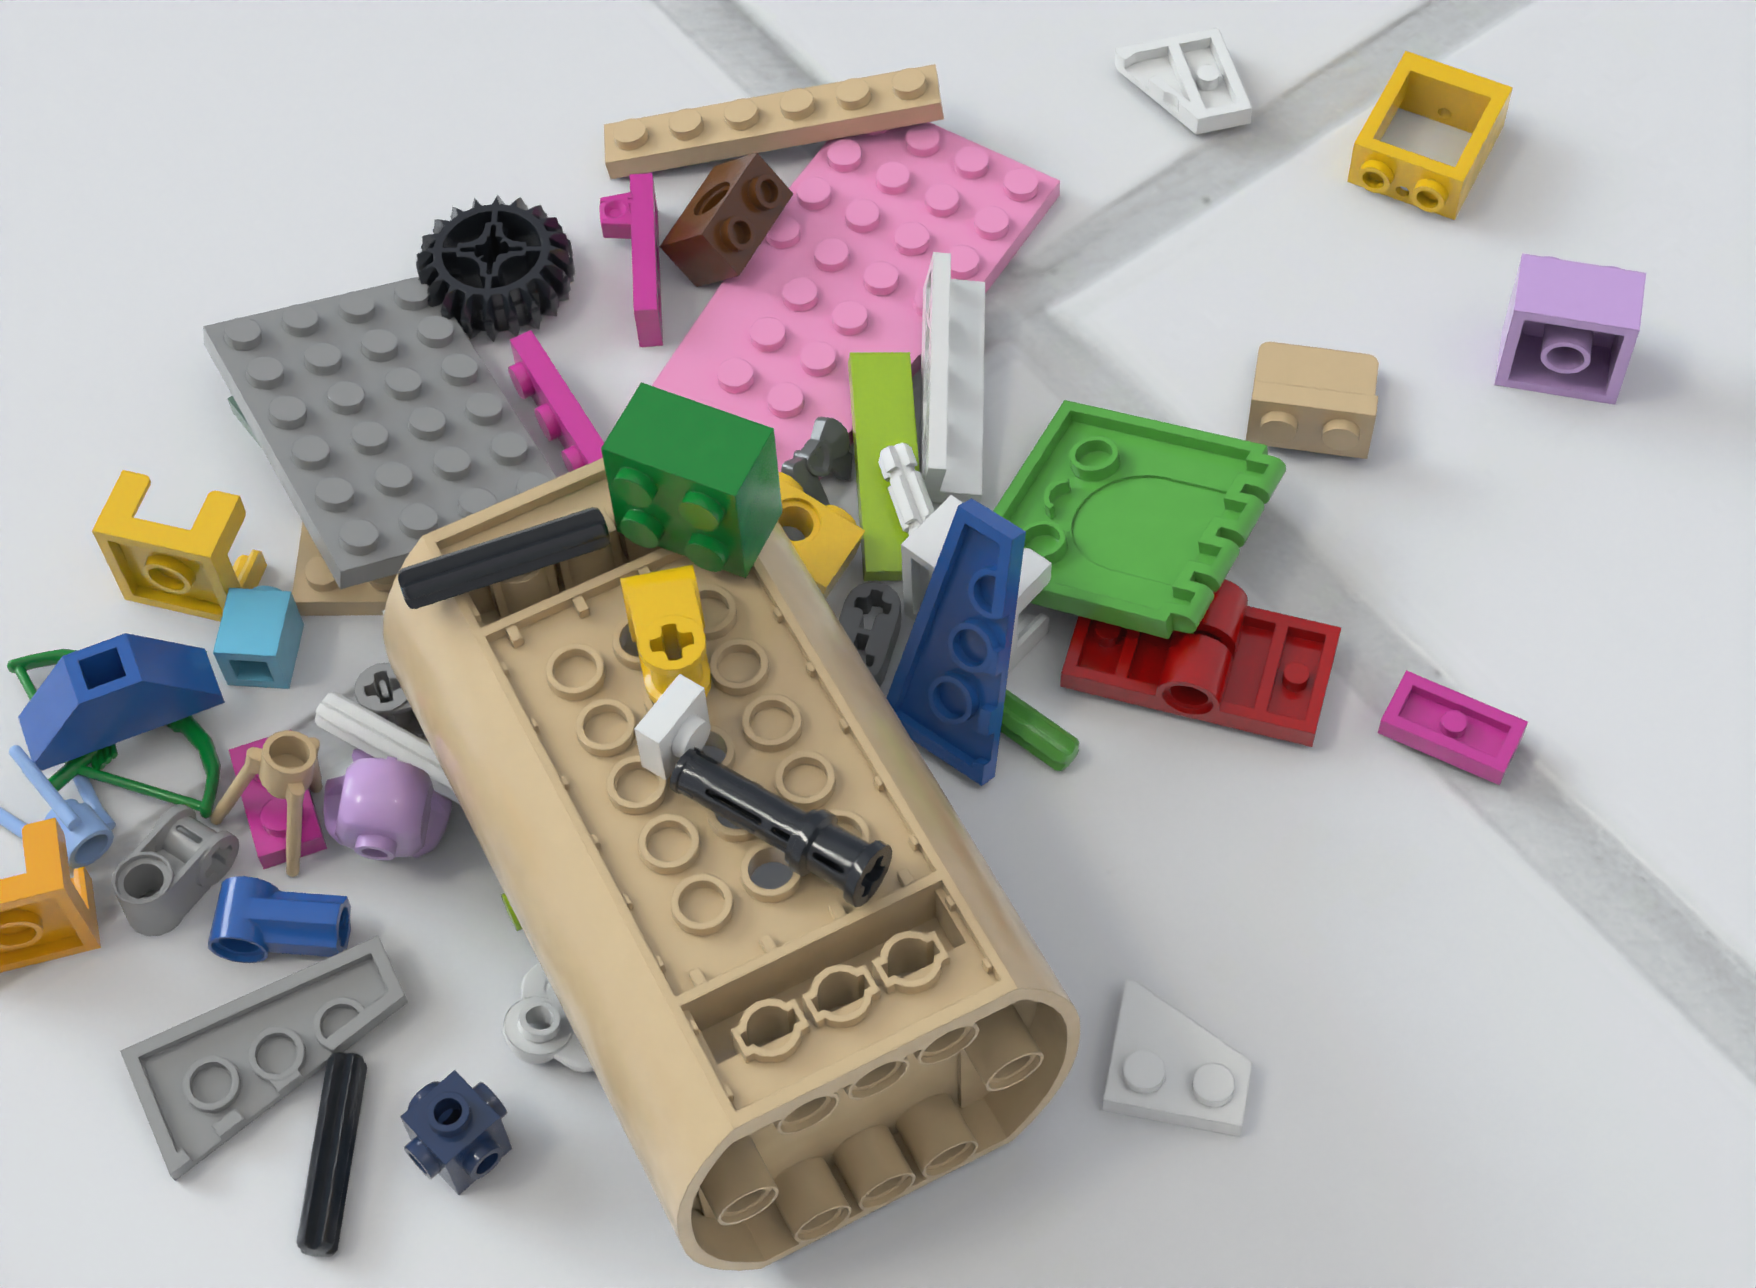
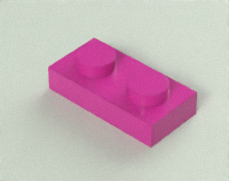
M1406 670L1380 721L1378 733L1500 785L1523 738L1528 721Z
M268 737L229 749L235 776L238 775L245 764L247 750L251 747L263 749V745ZM256 774L241 797L257 856L263 869H267L286 862L287 801L286 799L272 796L262 786L259 775ZM310 787L305 791L303 799L301 857L327 849Z

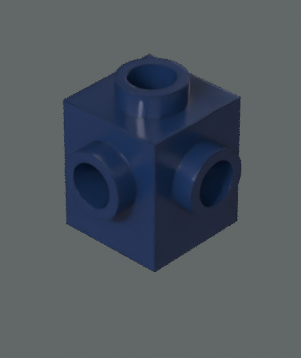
M454 1070L441 1082H431L419 1090L410 1101L408 1110L400 1116L411 1139L404 1146V1150L425 1176L432 1179L439 1174L460 1195L477 1179L484 1177L493 1170L501 1158L512 1149L501 1120L507 1114V1110L487 1085L480 1081L472 1088Z

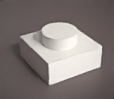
M681 674L676 677L634 728L642 767L664 780L669 778L675 765L690 748L694 750V747L702 750L711 730L704 687Z

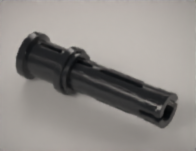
M694 747V750L691 748L687 750L675 765L670 778V788L672 791L687 796L727 819L733 825L746 830L784 852L785 861L793 872L800 876L813 873L842 890L844 900L854 907H861L868 902L881 885L892 859V848L890 845L881 840H875L871 844L840 827L836 815L826 809H813L810 812L802 810L765 789L759 783L751 781L707 756L697 747Z

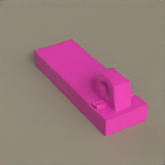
M653 173L629 174L630 192L600 198L599 212L602 234L604 238L631 239L633 307L639 346H663L659 223Z

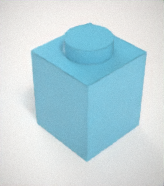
M257 586L253 589L229 588L213 650L227 685L290 689L304 628L303 620L291 591H282L271 586Z

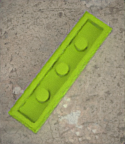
M850 352L848 372L860 528L865 530L861 540L863 580L903 581L901 544L909 537V534L902 530L888 491V487L891 486L890 481L884 480L878 461L880 452L884 448L906 443L912 447L918 464L914 467L915 471L920 472L910 352Z

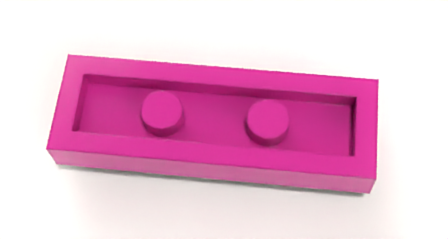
M532 330L510 339L515 364L508 367V372L513 385L523 400L532 397L536 403L537 408L534 409L535 416L546 438L549 441L559 439L564 447L561 455L568 472L603 458L601 447L604 441Z

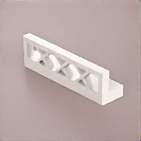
M933 252L923 287L919 468L931 502L943 503L950 495H953L963 503L971 498L980 503L983 479L985 282L951 279V253Z

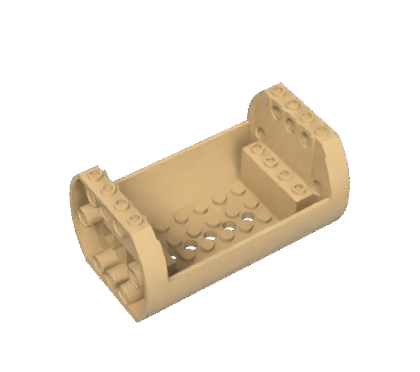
M603 458L423 535L405 559L401 569L591 507L599 508L606 521L610 535V544L606 548L418 609H410L406 604L397 574L387 598L383 617V639L391 668L685 1253L693 1261L709 1268L736 1271L762 1269L1013 1141L1047 1106L1068 1076L1079 1047L1080 1018L1067 993L780 523L777 521L746 578L724 570L712 572L695 565L688 557L658 546L655 548L639 546L626 538L622 533L617 532ZM693 564L703 610L706 654L711 672V689L706 697L711 730L704 746H715L721 749L726 754L721 764L751 781L759 783L765 789L802 810L810 812L813 809H826L836 815L840 827L871 844L875 840H881L890 845L892 848V859L889 869L881 885L868 902L861 907L852 906L844 900L842 890L813 873L800 876L793 872L791 879L785 885L776 889H764L757 886L751 880L755 869L769 862H778L789 867V864L785 861V853L742 828L732 829L722 825L718 821V814L687 796L672 791L670 788L671 775L667 780H664L642 767L634 728L653 707L654 703L650 700L645 689L636 642L632 643L620 578Z

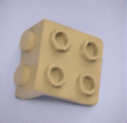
M1265 342L1261 344L1258 350L1246 441L1271 447L1367 459L1378 405V396H1375L1379 366L1377 358L1365 353L1278 342Z

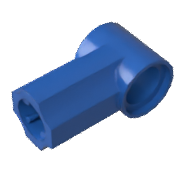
M247 876L230 877L221 884L209 935L208 949L221 958L241 963L264 961L269 953L332 957L343 952L345 949L347 950L351 932V905L347 896L283 892L270 882L259 878Z

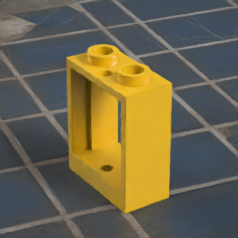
M1405 51L1354 143L1347 182L1363 187L1370 192L1380 193L1411 204L1426 212H1433L1455 220L1504 127L1513 87ZM1398 108L1472 133L1455 167L1381 141ZM1400 186L1407 188L1408 191L1403 190Z

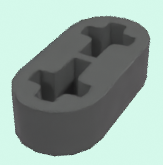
M867 582L858 585L850 591L845 599L839 622L857 651L858 649L865 651L866 666L879 687H881L901 629V601L898 593L890 586L881 582ZM872 607L883 608V613L875 617L872 629H864L863 614H869Z

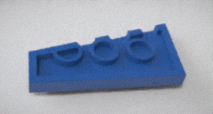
M971 498L957 507L886 699L914 742L982 786L993 779L996 772L1026 531Z

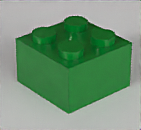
M641 382L601 447L617 532L622 533L626 538L645 548H655L658 546L688 557L695 565L712 572L724 570L746 578L782 514L774 428Z

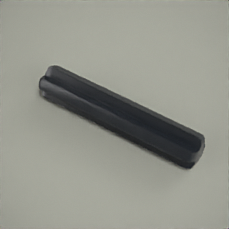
M591 507L402 568L398 572V582L410 609H418L606 548L610 544V535L604 516L599 508Z
M336 1052L327 1059L296 1240L298 1248L305 1255L329 1257L333 1256L338 1250L367 1073V1065L364 1062L363 1056L359 1054Z

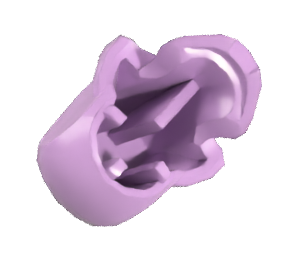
M354 749L352 754L353 763L346 769L345 775L326 781L323 813L328 834L341 846L345 845L354 849L358 855L373 860L387 861L395 857L409 856L417 858L433 851L445 832L451 814L452 801L434 791L432 781L424 770L411 764L397 761L395 757L388 756L387 759L375 758L360 749Z

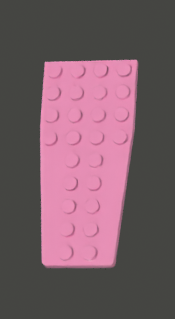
M930 122L828 140L789 187L793 192V196L740 276L723 280L652 386L774 428L778 472H781L782 464L792 459L794 452L801 450L811 438L814 422L817 417L834 418L841 422L847 429L851 446L854 441L848 372L850 352H910L913 377L921 369L923 287L933 252L951 253V279L985 282L986 294L1060 196V180Z

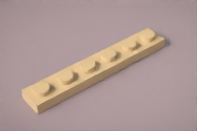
M936 64L604 124L605 165L610 179L627 177L629 174L655 172L749 155L756 152H766L943 120L944 114Z

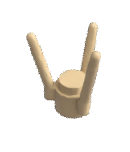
M285 730L276 732L268 737L263 745V749L251 747L247 750L244 766L216 805L215 810L210 816V821L215 825L220 824L234 807L254 776L258 774L262 786L272 796L286 799L287 801L286 873L290 877H295L299 874L304 793L309 787L313 793H319L323 787L318 761L320 741L315 737L308 738L297 731Z

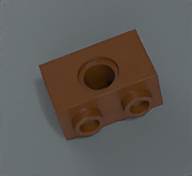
M757 152L716 165L659 247L696 287L740 276L793 196V192Z

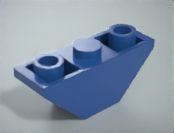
M124 633L62 656L20 713L18 719L31 760L43 771L225 703L205 648Z

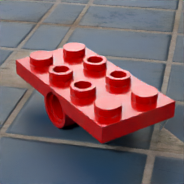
M1226 579L1223 581L1220 589L1217 592H1213L1214 599L1194 633L1189 634L1173 630L1169 639L1078 616L1061 671L1060 687L1309 747L1313 746L1342 627L1247 606L1248 597L1244 590Z

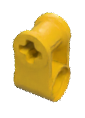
M693 564L620 578L632 643L636 642L645 689L650 700L656 703L679 674L704 687L705 696L707 697L711 689V672L706 654L705 622Z

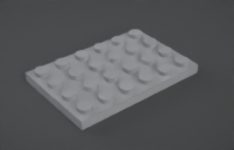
M419 277L203 326L204 345L340 589L397 574L405 559L423 535L557 478L456 318L453 317L448 320L442 317V304L435 307L428 305L427 300L429 296L427 295V289L429 286L421 284L420 280H418Z

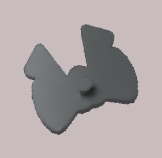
M817 417L814 422L811 438L801 450L794 452L792 459L782 464V473L795 479L803 488L804 493L825 506L830 505L819 477L828 476L832 472L838 479H851L853 456L849 452L850 441L847 429L834 418Z

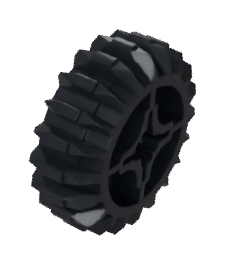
M497 195L492 204L482 206L474 198L471 209L462 211L452 207L450 221L435 219L434 234L422 236V252L416 254V268L419 276L418 280H420L421 284L429 286L427 289V295L429 296L427 300L428 305L435 307L442 304V317L448 320L455 317L470 340L481 331H486V334L493 342L499 332L509 331L516 337L519 335L520 327L527 324L539 330L542 321L541 315L557 316L559 302L569 300L570 283L574 282L573 276L575 275L571 242L567 239L566 233H563L562 226L558 223L557 217H548L541 205L528 209L521 197L512 204L505 205L499 195Z

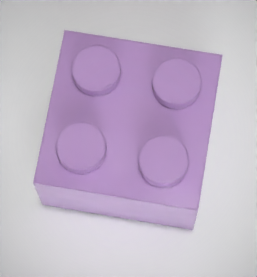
M1522 253L1502 328L1494 385L1615 405L1640 331L1646 273L1625 270L1615 266H1600L1562 260L1551 256L1543 257Z

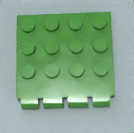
M1064 400L993 512L1026 531L1024 548L1032 549L1052 563L1049 583L1030 603L1169 639L1173 630L1189 634L1196 631L1214 599L1213 592H1217L1239 555V548L1246 543L1264 511V504L1269 502L1285 474L1286 465L1281 459L1268 455L1267 445Z

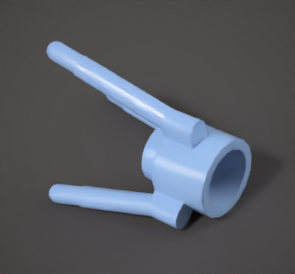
M18 745L12 746L9 749L10 756L52 808L44 820L56 818L64 832L68 864L73 868H80L92 864L99 859L113 842L114 835L111 830L116 826V823L103 809L89 778L81 775L73 778L84 803H78L75 799L64 800L24 750ZM0 807V825L22 839V828L27 824Z

